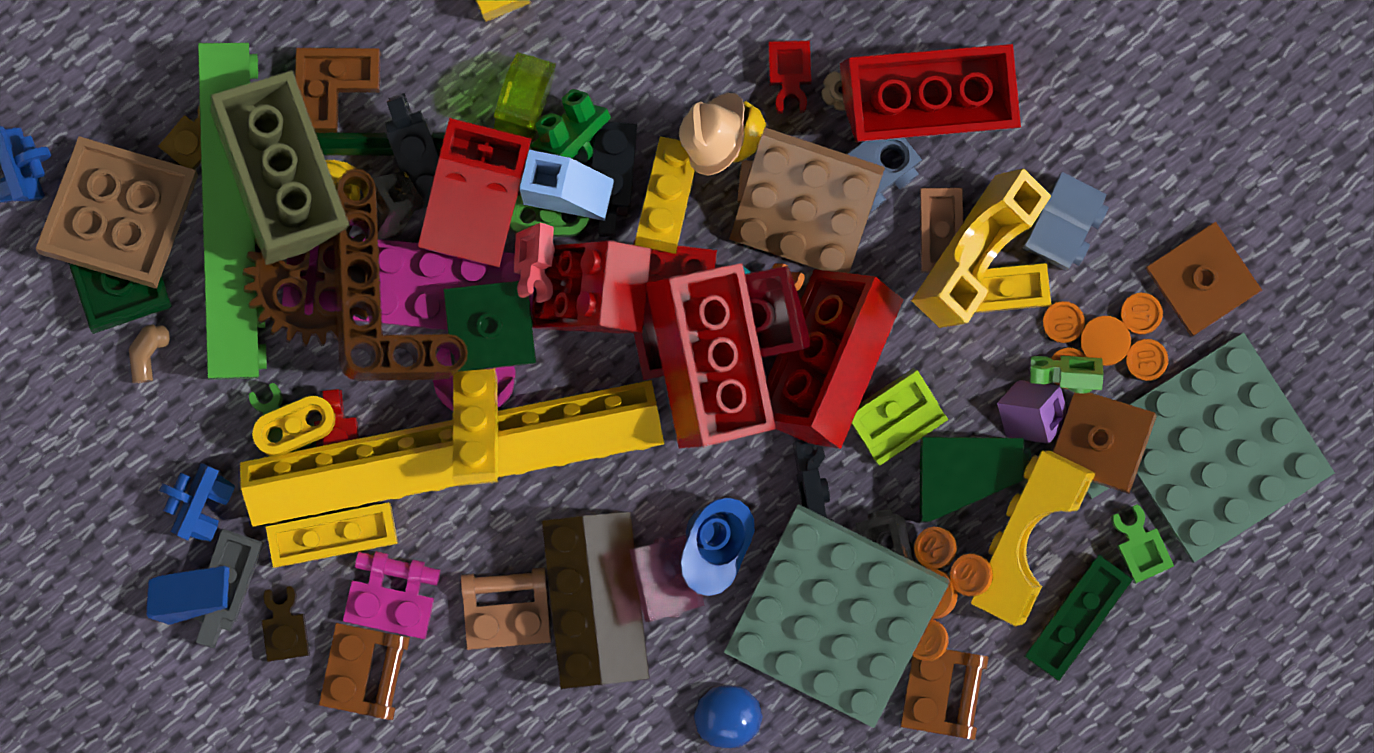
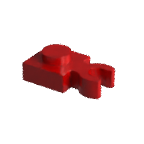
M810 40L769 42L770 86L782 85V90L776 97L775 107L777 113L783 114V102L789 97L796 98L799 102V113H805L807 97L800 89V85L811 84Z

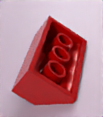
M1013 44L849 57L840 63L843 103L855 142L1021 128Z
M739 263L645 282L678 447H705L776 429L743 264Z
M814 269L800 301L811 346L802 350L778 354L766 380L775 428L809 444L841 449L904 300L876 276Z

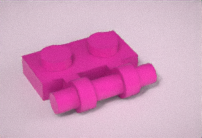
M376 551L374 555L358 552L355 568L371 571L369 583L352 580L343 622L426 639L435 598L419 595L421 583L437 586L441 570L426 567L425 562L414 559L411 563L390 559L388 554ZM384 575L407 579L405 592L382 587Z

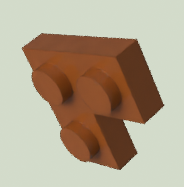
M296 48L295 79L315 133H337L338 93H380L381 53L379 48Z

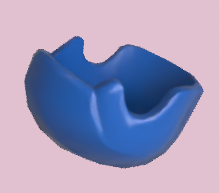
M733 685L711 688L698 700L694 714L697 732L702 739L707 741L709 745L717 748L729 749L742 747L759 733L763 718L759 701L747 689Z

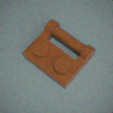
M336 623L319 706L393 720L396 709L392 707L403 650H408L410 637ZM380 644L387 646L376 703L364 701L375 645Z
M947 649L940 658L933 661L919 660L912 655L900 727L975 740L977 727H973L982 670L987 669L989 657ZM954 664L966 666L957 724L945 722Z

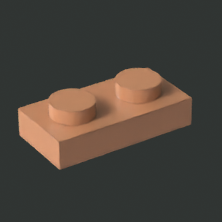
M962 188L920 189L921 273L931 272L963 224Z

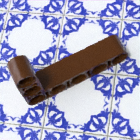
M348 170L342 174L335 188L349 226L355 225L360 227L364 231L366 238L362 242L352 241L346 235L345 229L334 235L338 349L341 371L345 376L356 381L441 380L450 378L460 370L467 360L468 352L462 339L450 334L382 335L376 187L373 178L364 170ZM349 184L358 186L362 190L364 198L358 201L349 199L345 195L343 187ZM353 266L360 267L367 274V282L362 284L353 282L348 277L347 269ZM351 308H361L366 311L369 316V324L363 326L355 324L350 319L349 310ZM401 348L409 351L413 358V365L409 367L399 365L394 359V350ZM446 348L450 350L454 355V365L445 366L439 363L436 358V349ZM356 349L366 351L371 358V366L363 368L354 364L351 358V351Z

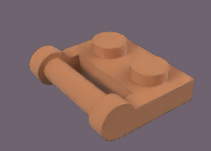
M545 567L532 568V573L476 578L474 573L461 575L467 650L551 643ZM534 589L535 602L477 607L476 594Z

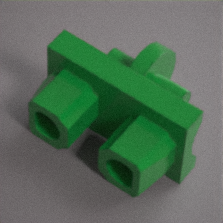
M571 89L562 97V104L566 112L561 116L553 113L544 115L535 124L539 138L530 146L533 151L568 157L585 163L593 156V148L590 141L594 138V134L611 119L607 108L594 105L588 93Z

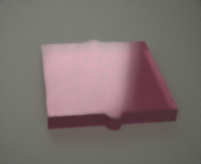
M686 535L667 540L656 538L653 544L630 550L645 622H651L668 616L679 618L681 612L705 606L702 594H697L689 588L682 576L680 561L686 543Z

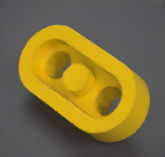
M305 397L261 416L253 427V440L256 446L269 456L284 455L327 436L335 425L334 410L321 397ZM312 412H319L322 415V420L317 426L307 424V417ZM275 428L281 429L283 431L282 439L276 443L270 442L268 439L269 432Z

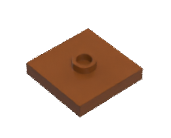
M1216 221L1145 268L1191 337L1262 291Z
M1074 392L1053 452L1095 472L1092 483L1130 494L1157 415L1155 412L1090 392Z

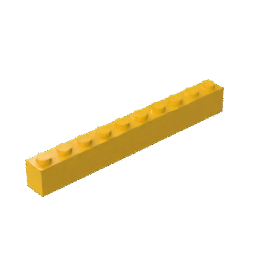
M652 380L498 411V477L513 474L520 475L528 471L553 466H565L573 462L605 458L613 454L645 450L664 444ZM453 420L289 452L281 456H269L240 462L241 491L252 527L263 524H275L283 520L308 515L315 516L323 512L348 507H359L364 504L388 499H400L404 496L428 491H440L455 486L453 479Z

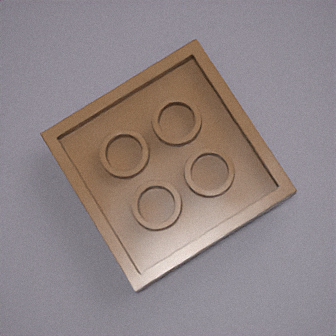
M765 127L729 240L820 270L849 273L885 167Z
M79 136L35 249L38 254L157 289L198 179L197 171Z

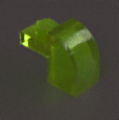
M520 52L516 53L499 95L494 114L495 123L493 129L531 138L530 145L535 141L537 133L535 124L540 120L541 113L548 101L556 63Z

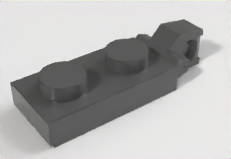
M222 529L209 568L229 567L227 608L194 617L195 620L203 622L196 643L215 648L221 630L231 631L234 622L237 621L264 544L263 542Z

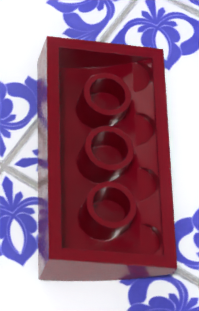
M783 266L745 274L761 357L810 347L811 344L804 314L789 267ZM646 294L642 333H634L643 380L664 376L648 294Z

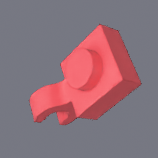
M538 223L516 233L514 273L521 275L517 286L518 295L521 298L533 294V286L537 291V302L542 303L552 297L553 286L550 279L546 276L544 269L552 266L555 252L553 226Z

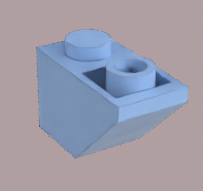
M529 150L520 185V193L523 205L605 221L614 180L574 159Z

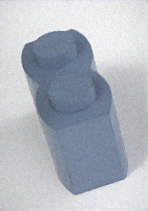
M1061 172L1049 193L1051 198L1035 220L1022 249L1067 271L1072 263L1080 266L1090 247V244L1084 241L1091 226L1096 229L1100 227L1109 207L1103 204L1107 194Z

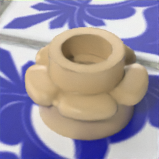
M834 71L824 79L825 88L822 90V97L826 104L835 106L837 110L845 111L843 94L838 91V88L842 86L841 73Z

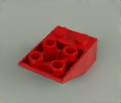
M449 118L418 248L499 268L531 138Z
M613 241L554 245L555 252L552 266L544 269L546 276L552 283L553 294L551 299L542 303L537 302L536 296L533 299V328L601 333H642L647 291L645 282H648L651 249Z

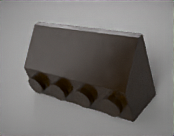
M631 512L542 521L560 690L650 679L639 580L634 566L635 544Z

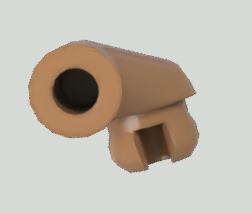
M154 324L147 325L141 329L130 345L129 358L132 383L153 381L151 356L157 348H163L169 344L170 335L166 327H156Z

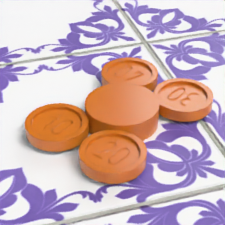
M1136 293L1128 297L1123 303L1120 313L1121 320L1112 316H1099L1092 319L1085 326L1084 315L1078 306L1066 301L1057 302L1051 305L1045 312L1043 318L1045 333L1050 339L1058 343H1070L1081 335L1080 345L1082 352L1075 348H1064L1057 351L1051 359L1060 360V356L1102 358L1103 366H1112L1119 363L1126 356L1127 368L1135 378L1142 381L1155 380L1165 372L1168 366L1166 349L1161 343L1152 339L1139 340L1131 346L1130 332L1138 335L1153 332L1162 321V306L1153 295Z
M940 527L924 529L917 536L914 544L917 560L927 569L950 580L942 599L912 654L915 658L923 661L936 660L946 651L948 633L945 627L935 619L943 618L953 610L957 602L958 592L970 597L979 596L988 590L993 579V571L989 562L984 557L976 554H965L959 557L953 563L950 575L942 570H938L948 566L953 561L957 550L953 535L948 530Z

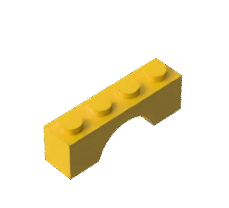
M1024 168L995 175L911 301L939 328L967 324L988 293V290L983 286V278L988 266L1008 242L1023 231L1031 228L1051 198V195Z
M1042 451L1040 456L1034 455L1024 473V478L1028 479V482L1022 494L1016 493L1011 500L1006 512V516L1010 517L1004 533L999 531L995 535L988 551L989 554L993 555L989 563L993 571L992 583L986 592L979 596H974L970 604L1014 626L1025 624L1042 588V585L1033 576L1027 562L1026 548L1030 533L1040 520L1057 511H1078L1096 474L1095 472L1052 451Z

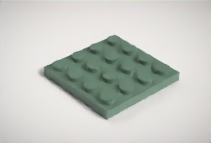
M1244 332L1129 404L1155 412L1157 415L1136 476L1192 563L1335 474Z
M798 504L724 653L875 728L950 580Z

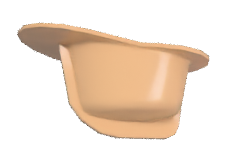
M726 93L717 96L709 103L697 102L693 104L688 114L683 118L679 129V138L682 147L689 154L691 167L699 174L710 176L720 173L731 165L741 150L744 139V102L737 94Z

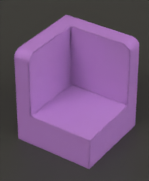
M1020 380L997 403L1006 436L1009 438H1024V440L1049 444L1061 430L1067 414L1064 397L1059 385L1030 383V381Z

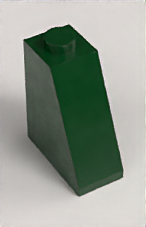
M922 437L920 439L919 523H929L1023 481V473H1025L1031 460L1030 448H1024V438Z

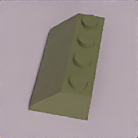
M293 71L211 95V114L266 265L306 253L349 227Z

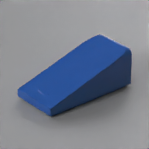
M221 566L167 574L149 579L147 617L171 625L227 608L229 567Z

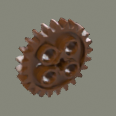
M352 225L345 229L346 235L352 241L362 242L364 240V233L353 238L349 235ZM334 236L318 245L315 274L316 277L323 278V281H317L314 288L313 312L311 315L305 314L304 311L308 283L307 280L300 278V276H306L310 263V250L303 253L304 260L302 263L293 266L286 264L283 260L266 265L261 252L248 251L246 258L255 263L256 266L244 268L243 275L253 278L254 282L245 285L243 290L246 293H256L257 297L248 306L249 309L262 307L264 310L258 318L259 324L269 319L274 322L270 334L274 335L282 328L287 330V343L292 341L295 334L301 335L303 347H307L311 336H316L319 344L325 346L328 333H331L338 341L337 310L327 311L319 303V296L326 291L336 292L335 270L328 268L323 261L325 252L334 250ZM255 238L254 242L259 247L257 239ZM353 266L347 269L348 277L353 282L358 284L367 282V274L360 267ZM284 287L294 288L300 295V302L294 307L283 306L277 299V292ZM351 308L349 310L350 319L354 323V316L363 320L368 318L366 311L361 308Z

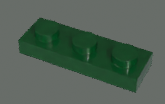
M1097 555L1025 653L1024 657L1056 681H1060L1133 579L1102 556Z

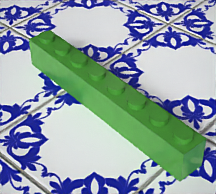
M198 43L207 379H256L259 377V369H267L266 344H258L257 328L265 327V322L260 324L258 322V318L264 310L262 307L249 309V303L257 296L256 293H246L243 290L245 285L254 282L253 278L243 275V269L256 266L255 263L246 258L248 251H255L256 244L254 241L256 236L211 114V95L249 84L250 79H258L257 54H249V43Z

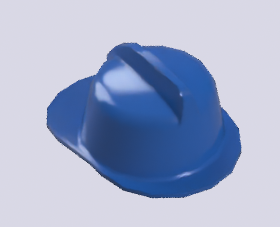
M728 497L716 499L696 511L689 519L685 530L686 543L680 561L681 572L687 586L697 594L712 596L722 593L731 586L755 531L754 517L749 507L740 500Z

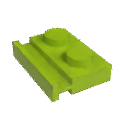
M912 368L861 402L851 425L871 453L875 462L880 466L949 419L941 410L939 403L918 370Z

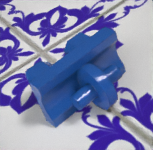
M0 126V165L5 177L0 179V203L36 201L45 197L39 178L45 175L41 162L51 157L49 147L36 148L32 136L24 137L21 128L4 129L3 126Z
M200 463L187 493L185 491L192 477L183 473L179 474L174 487L162 483L159 491L169 495L163 511L175 516L180 502L183 501L170 532L186 540H189L191 536L196 539L211 541L219 521L202 514L203 506L207 498L227 505L235 485L218 475V470L203 463Z

